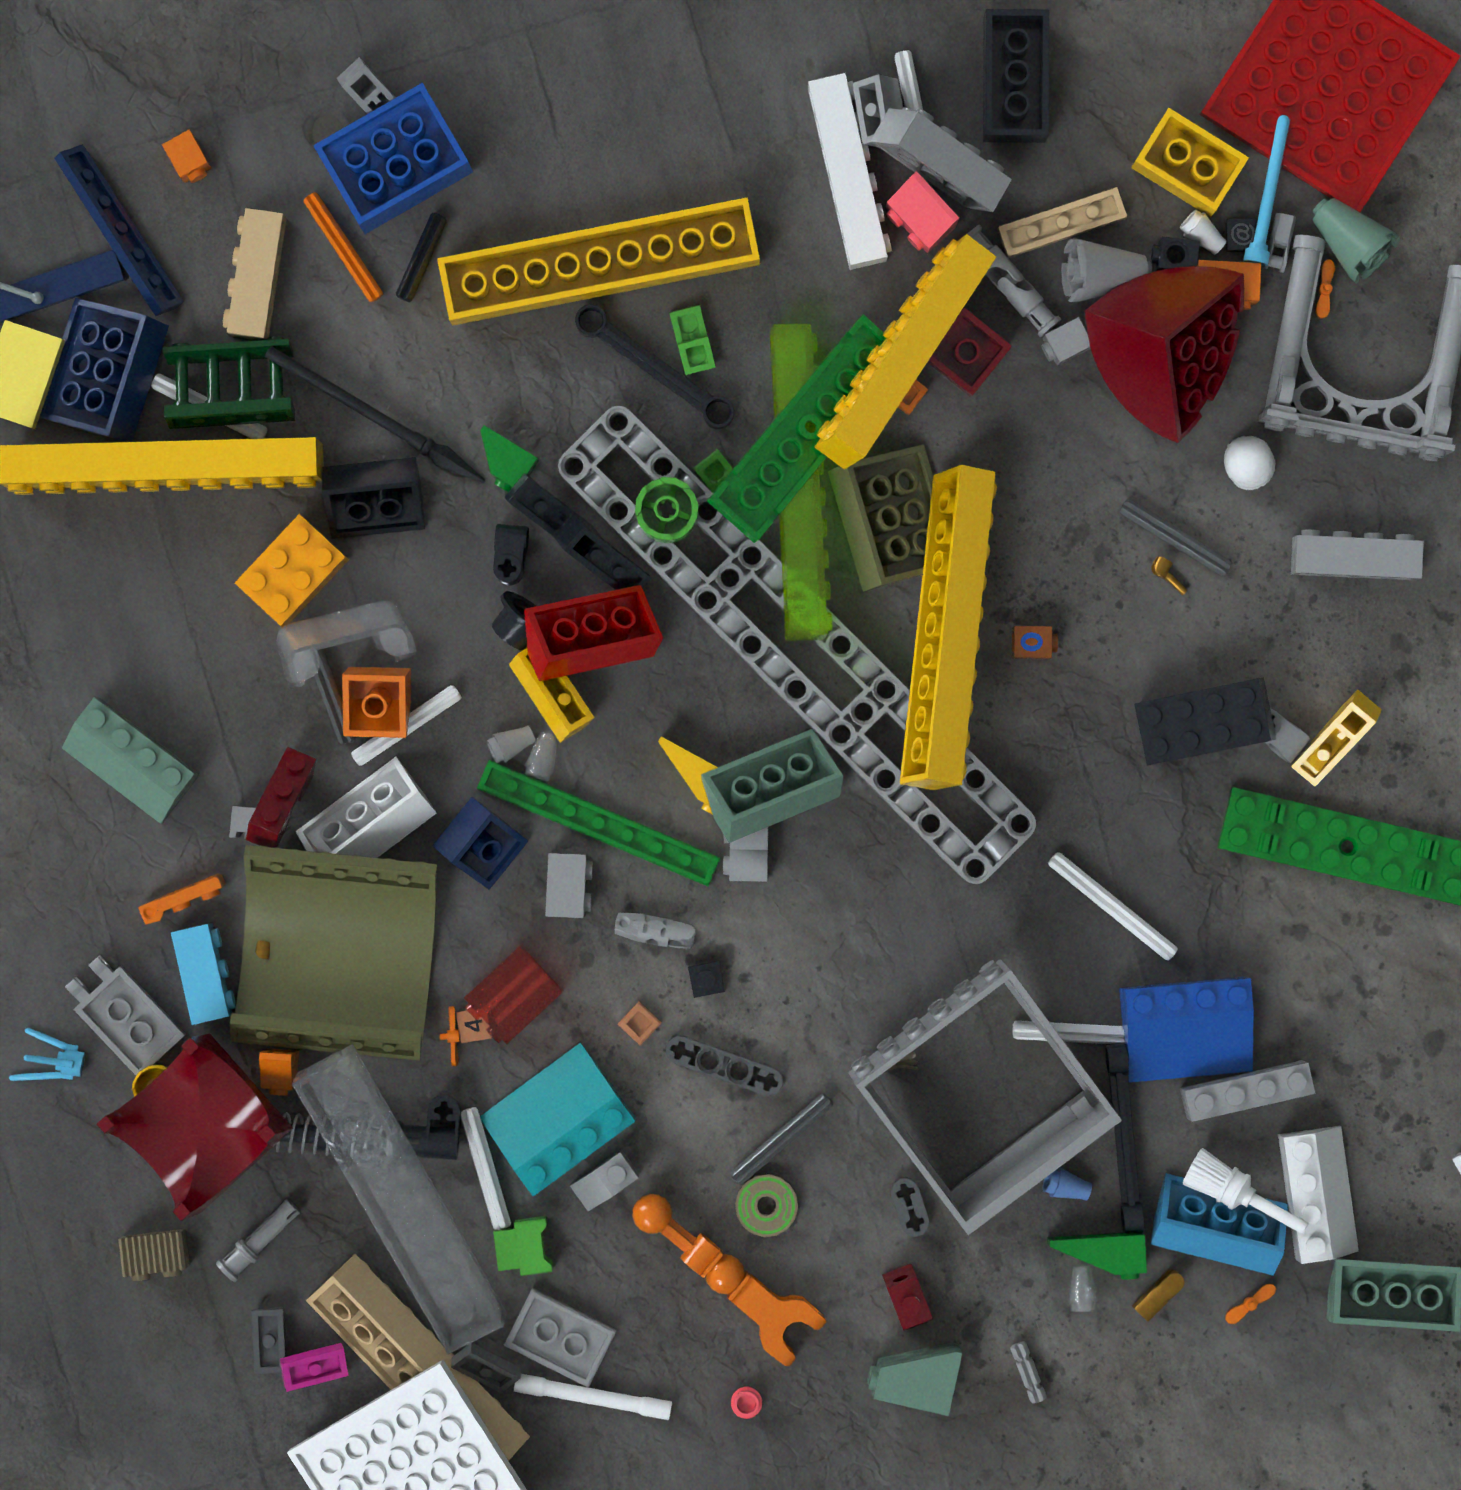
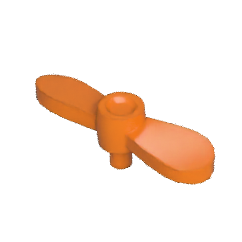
M1331 259L1325 260L1321 266V284L1318 288L1320 296L1315 308L1316 316L1320 319L1327 317L1330 312L1329 295L1333 289L1331 281L1335 272V264Z
M449 1006L450 1030H447V1033L440 1034V1040H447L448 1043H451V1065L458 1066L457 1042H460L459 1029H455L454 1006Z
M1270 1283L1263 1285L1252 1297H1246L1242 1304L1230 1309L1225 1315L1226 1322L1229 1324L1239 1322L1248 1311L1255 1310L1259 1303L1270 1299L1275 1294L1276 1287Z

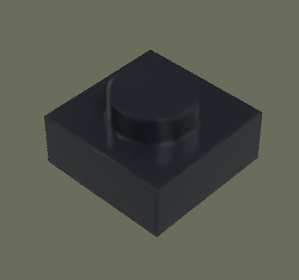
M719 961L688 966L694 998L725 992Z

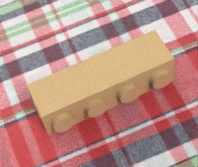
M245 208L244 216L239 217L237 234L241 235L240 247L234 248L232 259L233 266H236L235 278H230L228 284V296L232 297L230 309H225L223 317V327L227 328V333L231 337L257 341L269 338L287 221L283 213Z

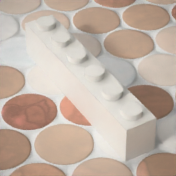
M843 73L808 81V92L849 269L852 270L886 262L887 253L892 252L888 233L882 234L880 222L885 221L881 203L875 204L873 192L878 191L874 172L868 173L866 161H870L868 145L861 143L859 135L858 114L854 112L852 100H855L853 81L847 82L846 75Z

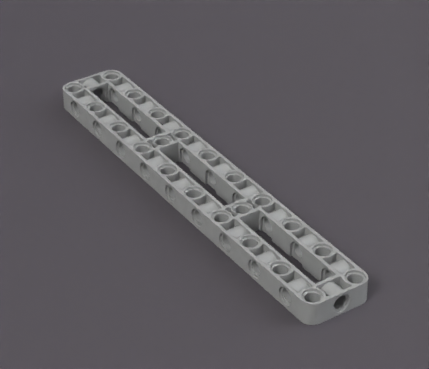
M614 406L608 409L559 459L558 469L564 481L963 880L972 884H980L986 881L1033 834L1036 828V820L1032 812L968 748H966L965 752L967 771L965 778L962 780V785H959V787L976 804L982 807L996 823L994 828L979 843L974 845L917 787L901 785V771L864 733L884 713L892 717L905 731L910 690L760 540L753 543L720 512L717 511L716 516L711 520L702 519L698 513V522L696 523L729 556L708 577L674 543H662L649 538L639 527L635 514V504L599 469L600 462L613 449L623 448L652 480H657L661 477H671L688 484L696 496L699 509L702 505L709 504L707 499L712 495V492L629 409L623 406ZM617 415L624 416L628 420L626 428L622 431H615L610 426V421ZM576 459L583 463V470L578 475L573 476L566 472V465L569 461ZM663 459L668 460L672 464L671 472L664 476L657 474L654 470L655 464ZM615 504H623L628 509L626 517L622 520H615L610 516V509ZM660 548H667L672 553V559L667 564H658L654 560L655 552ZM755 548L761 553V560L757 564L750 565L744 561L743 554L747 549ZM732 570L738 574L739 581L735 586L726 587L723 585L721 575L725 571ZM751 580L757 582L770 595L772 600L798 626L802 627L842 670L847 672L859 684L863 691L842 712L731 602ZM709 592L715 595L717 602L713 608L703 609L699 605L698 600L703 593ZM795 592L801 593L806 601L804 607L797 610L791 608L787 601L789 595ZM748 637H756L761 642V649L755 654L747 653L743 649L744 640ZM844 637L849 641L850 649L847 653L838 654L833 650L832 642L835 638ZM793 681L803 683L806 689L804 696L798 699L792 698L787 691L788 685ZM888 681L893 685L894 694L891 698L884 699L878 695L877 686L880 682ZM865 703L871 707L872 716L869 720L860 721L856 718L854 711L858 704ZM840 725L848 728L850 732L849 740L842 744L837 743L832 737L833 729ZM882 770H889L894 775V783L889 788H882L877 783V775ZM971 770H977L983 776V783L978 788H972L967 784L966 776ZM929 814L934 815L939 822L937 830L932 833L924 831L921 825L922 819ZM1016 815H1023L1028 823L1025 831L1021 833L1015 832L1011 827V820ZM972 859H978L983 865V872L978 877H971L966 871V866Z

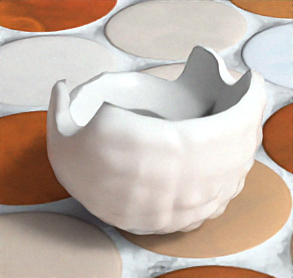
M1241 436L1232 440L1227 445L1224 454V466L1227 475L1236 486L1245 490H1254L1266 485L1272 478L1276 462L1267 442L1254 436Z

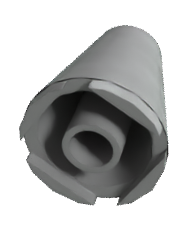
M1081 239L1068 240L1064 248V253H1069L1068 263H1062V286L1065 296H1071L1068 300L1069 302H1080L1104 296L1117 286L1152 272L1151 262L1147 261L1146 256Z

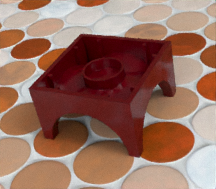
M210 1033L190 1037L181 1046L183 1050L178 1057L152 1083L114 1112L105 1115L97 1123V1126L104 1134L114 1135L127 1143L155 1170L173 1197L175 1209L172 1212L180 1221L202 1213L293 1129Z

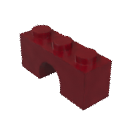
M286 748L248 823L247 841L259 846L278 847L288 827L296 802L301 801L313 778L316 758L292 748Z

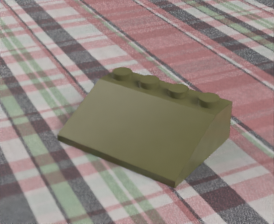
M924 444L861 459L845 470L840 466L829 470V478L863 592L922 576L933 484V474Z

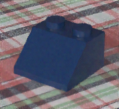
M471 797L433 844V847L452 864L490 890L527 844L528 840L490 809Z

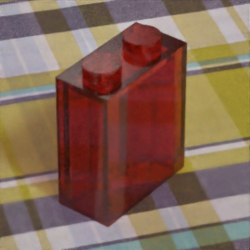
M520 945L464 997L468 1002L465 1008L476 1020L480 1017L485 1020L489 1025L486 1030L495 1041L500 1043L503 1040L508 1044L564 990Z

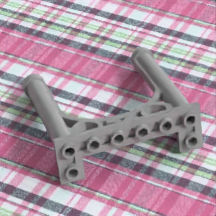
M1295 235L1292 247L1295 250L1266 405L1263 412L1258 416L1257 422L1265 423L1264 428L1273 431H1283L1284 428L1296 429L1295 434L1304 437H1314L1315 433L1327 435L1326 440L1335 443H1345V439L1358 441L1357 446L1366 449H1376V445L1389 447L1388 452L1397 455H1407V451L1419 453V458L1427 461H1438V458H1444V456L1454 452L1456 445L1452 444L1453 438H1448L1446 435L1451 421V405L1461 358V265H1449L1432 359L1423 379L1409 392L1385 400L1359 399L1346 395L1330 386L1318 374L1310 360L1307 348V335L1326 240L1310 235ZM1299 362H1301L1310 381L1294 389ZM1429 385L1423 414L1421 407L1412 398L1420 394ZM1317 387L1326 399L1325 407L1320 411L1304 408L1300 402V396L1304 390ZM1335 400L1339 402L1337 408L1342 409L1346 414L1348 423L1321 417L1327 415L1332 410ZM1403 404L1414 413L1415 422L1411 428L1397 427L1391 422L1390 412L1394 407ZM1355 408H1360V409H1363V410H1361V411L1357 414ZM1378 409H1384L1381 414V422L1386 430L1362 426V422L1367 416L1379 414ZM1421 429L1420 436L1411 435Z

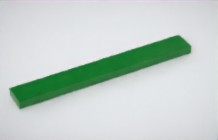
M488 760L477 786V789L705 886H709L720 860L718 856L491 760Z

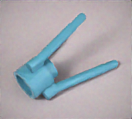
M31 1028L25 1029V1033L61 1048L65 1052L59 1051L57 1058L25 1055L23 1057L24 1060L56 1065L55 1070L60 1072L10 1075L9 1079L11 1081L60 1078L73 1080L74 1076L81 1077L85 1052L78 1051V1045L67 1044Z

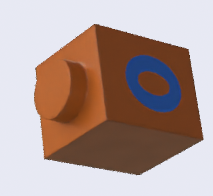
M1052 626L1012 627V659H1051L1052 652H1057L1058 634L1052 633Z

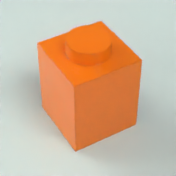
M190 130L162 144L184 183L200 181L207 176L206 171L212 169Z

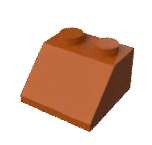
M348 667L342 674L343 736L406 738L411 706V668Z

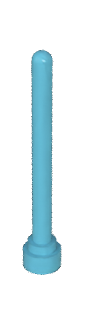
M1281 115L1277 119L1254 241L1250 242L1249 248H1245L1243 262L1261 263V266H1268L1270 252L1268 251L1266 240L1290 119L1287 115Z

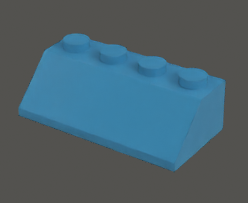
M1165 1174L1153 1220L1151 1245L1274 1276L1284 1254L1285 1224L1251 1205L1245 1207L1241 1204L1231 1210L1227 1205L1216 1202V1198L1184 1186L1183 1177ZM1266 1199L1280 1208L1288 1210V1204Z

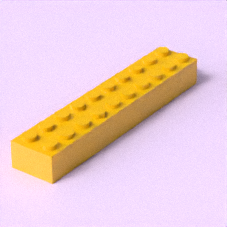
M748 197L437 258L448 317L452 326L760 265Z
M316 437L0 445V485L8 488V492H14L15 495H32L33 489L46 491V494H64L65 488L77 490V493H96V487L108 489V492L120 493L128 492V487L134 486L142 492L159 491V486H166L171 488L172 491L190 490V485H198V487H203V490H221L222 484H230V486H234V489H253V483H261V485H266V488L275 489L285 488V483L293 482V484L300 488L316 487V482H322V467H324L323 444Z
M959 465L933 475L900 775L901 785L938 790L962 785V780L966 775L965 752L970 742L968 724L969 717L973 712L972 687L977 678L975 659L980 648L978 631L984 612L981 603L982 594L987 584L985 566L990 555L988 538L994 519L991 510L992 501L997 491L995 482L996 472Z

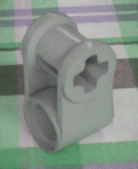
M1270 708L1276 740L1264 743L1276 755L1291 764L1309 742L1310 738L1300 728Z

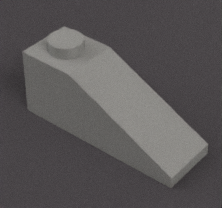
M360 57L336 78L342 88L367 114L396 98Z

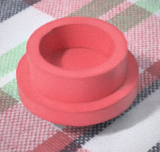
M741 1387L732 1395L731 1408L740 1418H753L762 1408V1397L752 1387Z

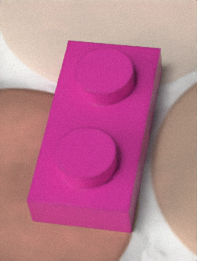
M342 1343L280 1358L284 1387L287 1392L348 1376Z

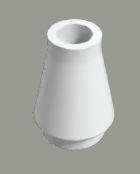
M1197 209L1180 226V229L1184 232V237L1189 240L1200 241V246L1209 250L1213 255H1216L1227 242L1206 213H1200Z

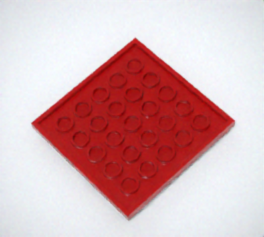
M1273 0L1199 115L1270 159L1277 119L1281 115H1287L1290 119L1281 167L1331 199L1336 198L1361 212L1461 55L1375 0Z

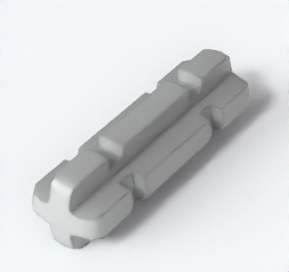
M1022 1341L1013 1344L1010 1349L1014 1359L1018 1361L1016 1365L1025 1388H1028L1027 1394L1031 1403H1039L1045 1400L1047 1395L1043 1386L1039 1384L1041 1380L1032 1357H1029L1030 1351L1026 1342Z

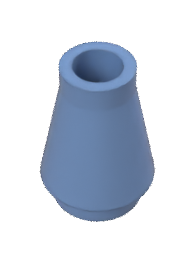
M1059 1167L1044 1179L1043 1191L1049 1193L1050 1197L1087 1201L1092 1191V1183Z

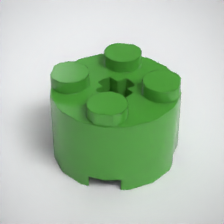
M661 477L653 480L641 489L636 498L635 514L639 527L649 538L657 542L673 543L683 540L693 531L698 522L699 505L696 496L688 484L677 478ZM665 503H671L672 509L676 511L673 516L669 514V518H663L662 512L658 510L660 506L665 507Z

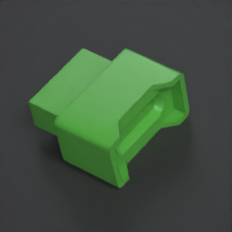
M547 1216L517 1219L514 1222L513 1228L493 1231L498 1271L520 1268L521 1276L553 1271V1261L545 1255L543 1230L548 1224Z

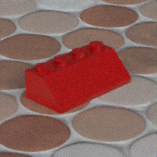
M641 585L530 607L524 611L528 656L539 681L654 657L663 640L662 633Z

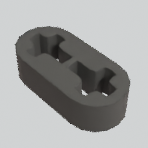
M901 1177L892 1184L891 1196L903 1231L908 1236L919 1237L928 1230L929 1218L916 1182L911 1178ZM906 1183L908 1188H914V1192L910 1193L912 1204L906 1205L903 1196L897 1197L896 1192L901 1190L900 1185ZM913 1208L917 1218L923 1217V1222L919 1223L920 1229L914 1230L912 1226H906V1222L910 1221L908 1210Z

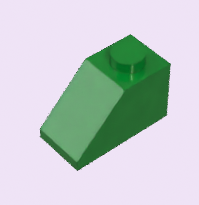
M483 425L480 431L490 473L496 478L494 484L508 493L524 473L528 476L531 475L539 460L534 455Z

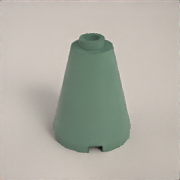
M1325 198L1313 209L1315 214L1312 220L1326 240L1349 278L1356 284L1359 283V276L1364 280L1367 279L1388 259L1390 255L1386 250L1390 245L1396 248L1399 244L1400 237L1394 231L1336 198H1332L1329 201Z

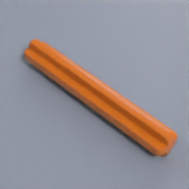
M311 193L303 200L304 204L368 301L374 302L383 295V291L318 193Z

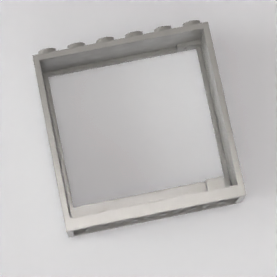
M1001 959L997 962L992 960L983 965L978 976L971 981L966 979L959 983L953 989L954 994L946 1000L941 998L928 1007L927 1010L929 1012L920 1019L915 1017L908 1021L902 1027L903 1032L895 1038L890 1036L878 1044V1050L869 1057L864 1055L857 1059L851 1065L852 1070L848 1072L856 1087L967 1235H970L1122 1121L1028 992ZM1004 983L1083 1091L949 1190L871 1086L870 1082Z

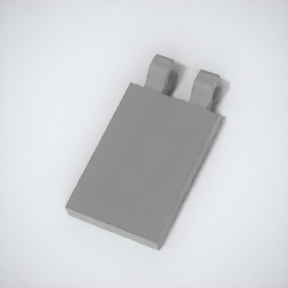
M101 955L88 965L103 980L93 992H90L77 976L65 986L80 1002L73 1010L135 1075L142 1069L153 1065L186 1035L122 965L113 971Z

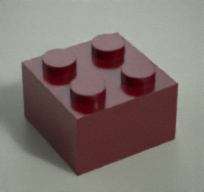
M963 307L927 363L970 397L974 395L1012 345Z

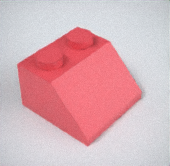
M917 171L886 204V209L888 210L886 215L889 220L898 228L902 225L909 233L907 238L918 251L923 248L927 254L956 228L959 220L955 212Z

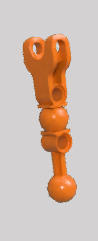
M658 1194L642 1196L634 1205L632 1213L634 1223L639 1230L649 1234L660 1232L684 1253L680 1258L687 1266L702 1278L705 1277L707 1284L713 1291L719 1294H727V1298L759 1325V1336L763 1349L784 1366H791L795 1361L793 1349L783 1339L786 1327L793 1322H803L814 1330H819L827 1323L824 1315L803 1296H778L747 1270L745 1271L743 1264L738 1258L724 1254L723 1250L704 1234L700 1233L697 1237H694L672 1218V1208L666 1198Z

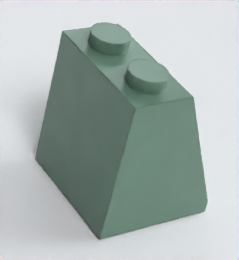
M947 1343L880 1357L877 1359L876 1366H870L867 1378L868 1389L872 1391L873 1399L949 1416L963 1353L959 1344Z

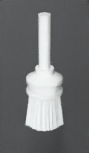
M1204 1148L1198 1152L1183 1180L1184 1186L1216 1198V1202L1227 1205L1231 1210L1241 1204L1245 1207L1251 1205L1301 1234L1304 1233L1308 1225L1304 1220L1257 1195L1256 1189L1251 1187V1175L1242 1173L1237 1167L1231 1169Z

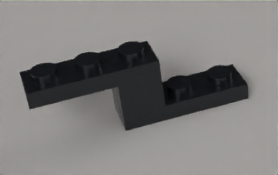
M524 473L505 496V499L511 505L551 534L565 552L615 590L641 585L643 589L651 579L647 572L605 541L593 525Z

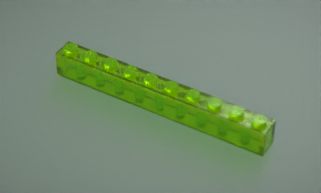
M774 324L769 332L774 419L818 367V364H813V352H817V335L812 333L811 324ZM806 422L805 429L809 433H813L815 425L812 422ZM824 461L779 514L785 641L823 640L828 635V631H832V613L827 612L826 600H830L831 586L830 581H825L824 568L829 567L828 549H823V537H827V520L821 516V506H825L826 493L825 488L820 487L819 475L824 474Z

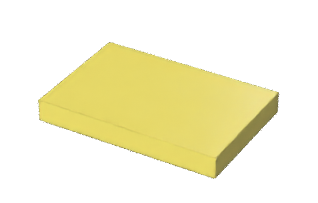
M4 320L0 332V418L32 429L36 428L65 344L64 339Z

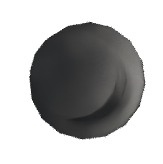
M505 591L500 597L504 608L492 622V628L507 644L523 651L527 648L524 611L526 608L535 607L536 605L517 593Z

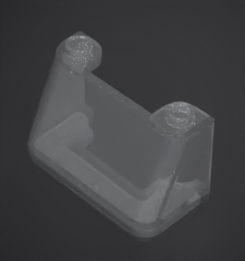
M380 600L284 625L278 631L276 643L288 689L304 686V681L314 677L318 672L320 665L317 650L368 637H373L376 651L384 650L389 655L394 656L395 662L410 659L417 651L413 636L398 607L388 600Z

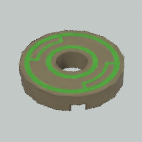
M766 1173L753 1176L738 1190L735 1207L737 1217L745 1229L754 1235L771 1237L781 1234L791 1226L796 1218L798 1203L795 1191L785 1179L778 1175ZM768 1196L774 1199L776 1207L773 1212L764 1214L759 1211L757 1204L762 1197Z

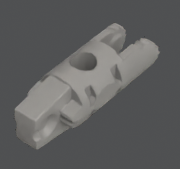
M618 913L614 934L637 942L662 947L691 949L695 942L696 929L692 925L673 921L672 919L646 914Z

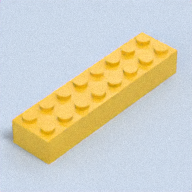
M968 234L958 241L952 239L946 248L942 247L932 259V263L935 266L930 272L926 271L916 284L919 290L913 297L909 296L899 309L903 314L897 322L893 320L883 333L886 340L881 346L877 345L866 359L870 364L864 371L860 370L850 383V386L853 387L852 391L848 396L843 395L835 405L833 410L837 414L831 421L827 420L819 429L817 436L820 439L815 445L817 450L844 470L867 455L997 256Z

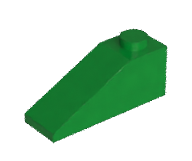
M1124 1232L1047 1237V1244L1051 1248L1114 1275H1120V1279H1138L1140 1273H1147L1145 1235L1143 1233L1124 1234Z

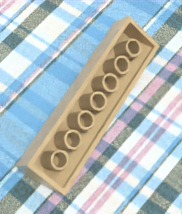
M356 1254L348 1259L306 1300L391 1390L444 1360L508 1461L530 1438L523 1430L521 1424L514 1420L501 1407L500 1402L492 1397L478 1381L451 1368L454 1354L449 1352L436 1339L434 1333L414 1316L412 1310L405 1306L392 1293L390 1287L383 1283L370 1270L368 1264Z

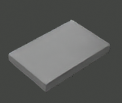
M532 1287L504 1346L589 1388L617 1329Z

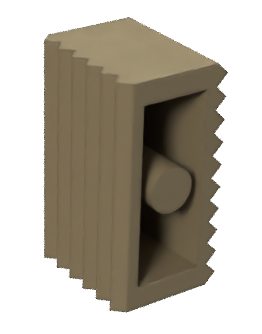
M185 1228L126 1235L118 1239L123 1277L131 1276L132 1281L151 1279L150 1274L163 1272V1277L182 1275V1270L190 1266Z

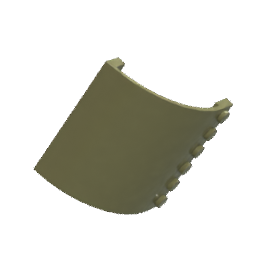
M246 845L244 851V870L246 875L245 929L235 1013L231 1014L230 1019L231 1042L420 1061L433 956L437 864L399 861L391 858H370L360 855H340L329 852L300 851L298 849L271 848L262 845ZM258 940L270 942L269 959H262L256 955L255 950Z

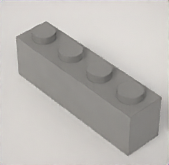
M1301 530V535L1292 537L1291 575L1417 581L1422 579L1424 541L1415 540V535L1396 534L1395 539H1383V533H1364V538L1352 537V532L1333 531V536H1320V530Z
M1303 1060L1180 1088L1186 1117L1191 1122L1316 1094L1309 1063Z

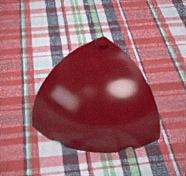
M1206 266L1159 270L1144 274L1117 286L1085 310L1090 348L1098 370L1107 386L1130 414L1147 428L1164 438L1179 443L1202 418L1201 413H1199L1207 399L1214 400L1224 381L1240 330L1236 329L1235 326L1238 312H1243L1245 288L1243 273Z

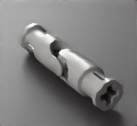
M977 225L967 234L997 256L985 275L1007 297V300L1023 318L1027 317L1037 328L1038 336L1040 338L1043 337L1061 321V318L1052 314L1043 303L1044 298L1025 280L1021 272L997 245H992L981 232L982 227ZM999 267L1008 272L1005 277L1001 278Z

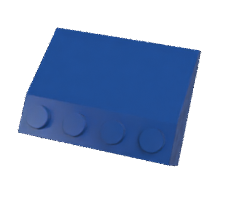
M423 83L313 145L364 234L369 233L473 173L466 156Z
M1236 977L1119 988L1122 1028L1124 1029V1041L1128 1054L1129 1082L1253 1071L1254 1008L1251 978Z

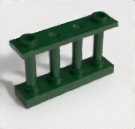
M273 336L262 341L201 345L175 343L170 347H163V354L168 365H175L176 402L173 405H164V418L169 429L295 421V408L291 397L286 398L283 396V373L281 366L269 360L270 396L267 399L255 400L252 398L251 360L267 359L264 356L270 346L289 357H293L290 340ZM238 361L239 398L236 401L223 402L220 400L219 362ZM207 363V400L204 403L192 404L189 402L188 364Z

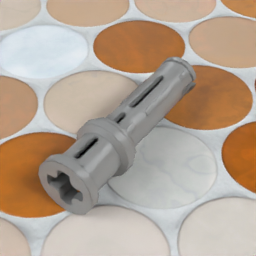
M288 1198L285 1199L245 1240H238L235 1243L236 1247L223 1260L219 1259L216 1262L218 1268L231 1281L236 1282L239 1279L238 1275L250 1263L258 1261L259 1253L301 1213L300 1210Z

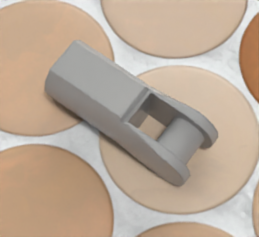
M1284 213L1275 214L1268 244L1270 258L1268 266H1264V269L1273 267L1278 268L1279 272L1284 273L1296 223L1295 216ZM1274 247L1284 249L1282 257L1272 254Z

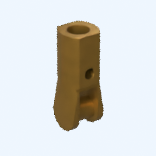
M1167 1270L1156 1281L1154 1286L1152 1285L1132 1307L1149 1322L1169 1302L1168 1300L1172 1299L1184 1287V1278L1176 1270Z

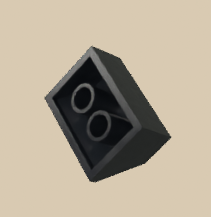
M416 457L322 467V494L331 539L425 529L421 482Z

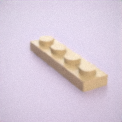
M1116 187L999 226L997 230L1006 256L1010 258L1127 218V214Z

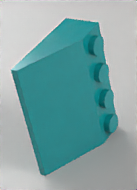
M581 1042L480 1116L482 1123L532 1196L538 1194L636 1121L635 1115Z

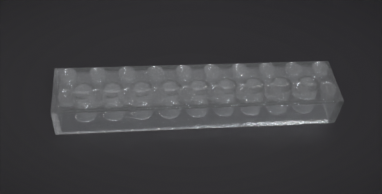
M352 1044L297 1072L292 1083L294 1089L447 1354L504 1327L507 1312L354 1045Z

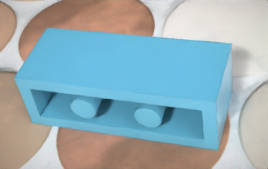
M213 923L171 932L191 1024L194 1025L231 1016L233 1013L232 1009L236 1008V1001L233 991L227 989L225 978L229 977V970L226 960L220 959L218 947H222V939L219 929H214Z

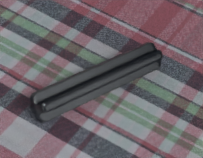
M437 213L430 214L397 289L396 296L406 302L413 300L447 223L444 216Z

